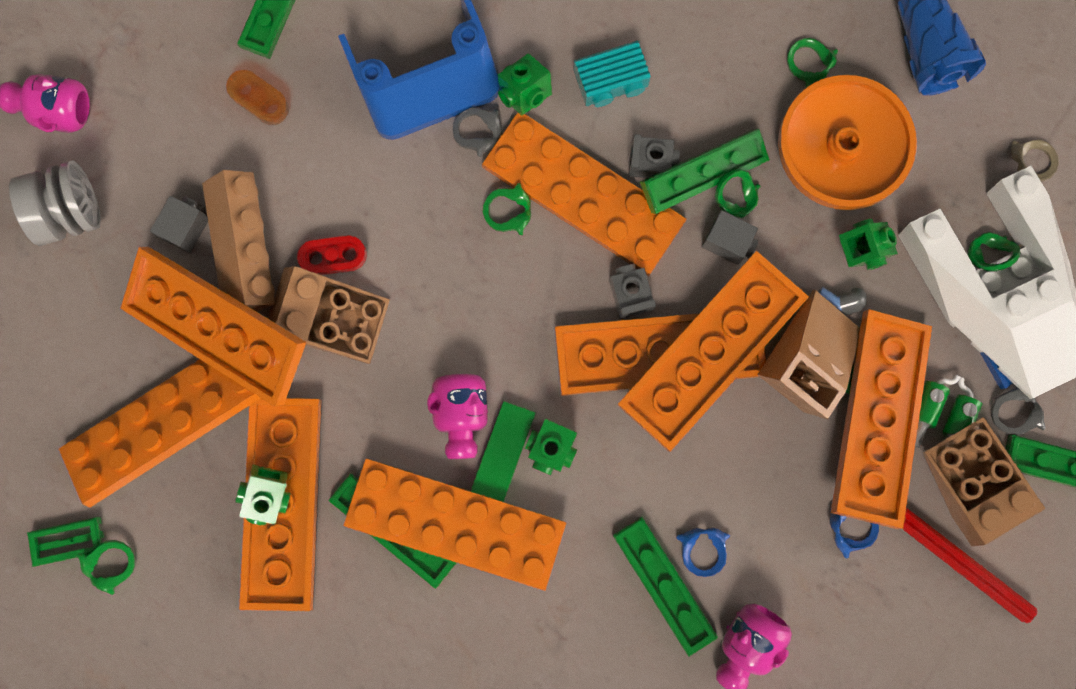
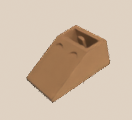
M291 266L283 269L274 297L275 305L271 307L268 319L306 341L305 346L370 364L390 299L302 268Z
M812 290L808 299L804 302L757 375L804 413L828 419L847 390L860 328L818 291Z
M984 417L923 452L952 518L971 547L990 543L1046 509Z

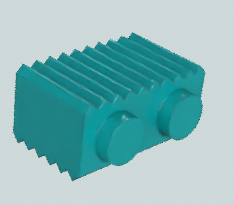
M638 40L574 60L573 71L585 106L594 104L595 107H603L613 102V98L623 94L626 97L637 96L645 91L651 78Z

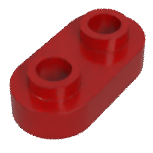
M351 235L307 241L299 248L297 254V261L302 269L319 275L355 271L361 268L367 259V250L360 239ZM348 250L356 251V256L352 260L345 259V253ZM314 255H322V261L319 264H312L311 260Z

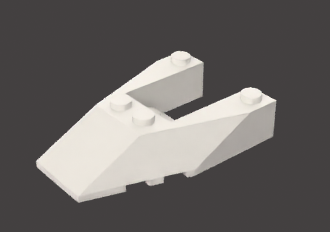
M1029 166L1001 179L986 193L1013 240L1020 246V257L1011 267L988 272L982 268L976 270L941 209L910 222L898 236L947 322L953 328L957 327L972 341L970 343L980 353L984 352L999 366L997 369L1027 397L1032 399L1076 378V288L1049 194L1032 166ZM1010 254L991 264L1003 263L1010 259L1013 254Z

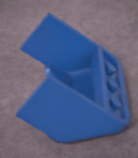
M461 0L462 12L466 22L456 26L452 32L451 40L456 54L392 78L388 67L380 60L368 59L357 64L345 34L338 36L376 130L383 138L388 140L399 139L460 115L469 108H477L488 104L498 97L500 89L497 70L485 32L471 0Z

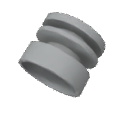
M75 161L62 163L60 167L57 165L48 167L45 175L39 171H34L11 178L9 195L12 208L19 225L33 244L40 247L64 239L66 232L77 236L82 234L84 230L90 232L100 228L101 215L97 197L86 173Z

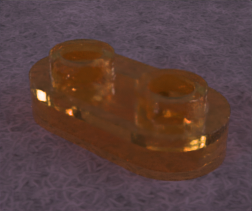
M238 70L229 76L226 89L235 103L268 125H277L286 119L289 113V105L281 92L249 70ZM244 87H251V91L248 94H241ZM271 105L278 106L274 113H267Z

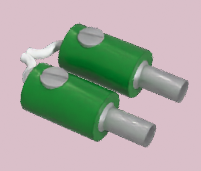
M955 375L953 379L943 378L937 382H924L915 447L920 448L927 428L935 429L950 392L948 387L942 385L944 383L951 385L958 382L959 387L968 396L961 394L956 396L942 433L949 438L977 420L983 404L973 398L972 391L964 385V378Z

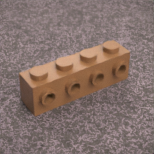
M222 170L202 183L218 286L221 291L254 311L259 312L275 305V289L271 282L269 254L266 251L263 234L264 223L260 216L258 204V188L255 185L253 172Z

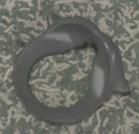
M469 108L463 111L453 122V136L457 144L463 148L475 150L478 157L492 150L502 131L498 116L499 111L488 112L479 108ZM469 116H478L493 132V137L464 139L459 133L460 124Z
M1017 386L1015 389L995 398L991 405L993 423L1006 434L1020 435L1036 427L1041 430L1046 428L1044 411L1036 402V398L1030 399ZM1025 400L1026 402H1032L1034 409L1024 424L1012 428L1005 426L1000 421L998 416L999 409L1006 401Z

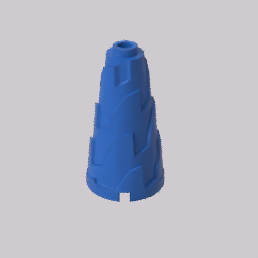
M947 0L898 1L897 7L906 32L904 39L911 58L909 61L919 93L921 91L922 95H936L959 87L957 80L965 76L966 81L969 82L983 71L986 61L974 38L971 39L958 13L952 11Z

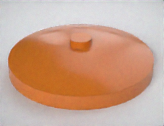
M855 75L832 76L808 86L794 99L786 111L778 135L780 160L793 185L812 201L840 210L866 208L887 198L898 189L908 176L913 166L917 149L915 126L903 102L884 85L869 78Z

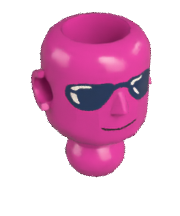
M36 74L30 75L24 81L23 86L14 81L4 82L0 85V109L9 114H16L22 111V115L27 123L42 131L73 133L81 130L87 122L90 110L89 94L85 86L75 79Z
M451 374L437 377L432 384L427 407L432 414L433 424L440 432L448 433L449 441L445 445V454L448 459L475 458L478 447L473 440V431L482 430L488 420L485 381L479 375Z
M753 603L742 607L737 612V616L732 624L726 627L728 630L722 640V649L729 659L718 667L716 680L725 689H747L751 673L762 676L771 672L774 667H780L789 654V651L786 649L792 637L789 625L774 612L761 605Z

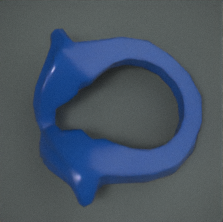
M830 512V526L835 532L836 546L846 559L849 558L850 552L870 547L877 540L879 525L870 523L871 530L865 539L854 541L844 538L840 534L839 527L847 517Z
M713 527L706 530L694 528L676 536V539L682 543L683 563L691 573L702 577L714 576L725 566L727 559L725 541L730 538V534ZM700 534H708V539L712 540V544L718 554L716 564L707 570L696 568L690 558L691 550Z

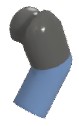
M824 287L818 291L844 315L859 312L866 305L867 295L860 288H853L850 293L840 296L835 295Z

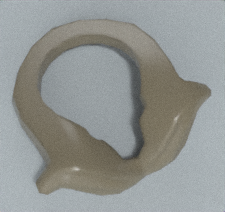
M1032 140L1019 144L1017 141H1012L1011 156L1018 163L1017 172L1027 168L1023 161V156L1032 149L1042 150L1049 158L1050 165L1045 173L1037 174L1041 182L1052 178L1057 172L1059 165L1058 155L1048 142Z

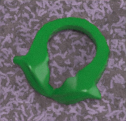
M814 38L799 40L792 45L788 52V68L794 76L806 83L807 88L813 83L825 79L829 70L835 67L838 49L829 50ZM800 48H811L818 54L820 60L827 68L822 72L815 73L802 71L795 65L794 54Z
M740 169L730 171L721 178L715 192L716 202L722 211L737 218H744L758 204L760 185H754L752 177L747 171ZM738 176L742 180V191L747 203L746 207L732 204L723 198V189L726 183L733 177Z
M517 183L514 188L494 190L487 196L483 204L482 212L484 219L495 231H517L522 236L524 228L531 219V200L522 189L520 183ZM504 196L512 201H516L519 205H523L525 212L500 224L493 221L489 209L495 198Z
M986 232L971 242L967 255L972 264L977 268H982L987 272L998 271L1011 267L1018 261L1021 254L1020 246L1008 240L1007 236L1002 237L995 233ZM983 243L990 248L1007 251L1013 255L1003 263L988 264L984 262L980 246Z
M105 540L89 553L77 554L82 573L90 578L94 587L110 595H114L115 587L133 573L136 564L135 555L131 548L118 540ZM117 548L126 553L128 564L121 574L106 578H96L91 574L104 551Z

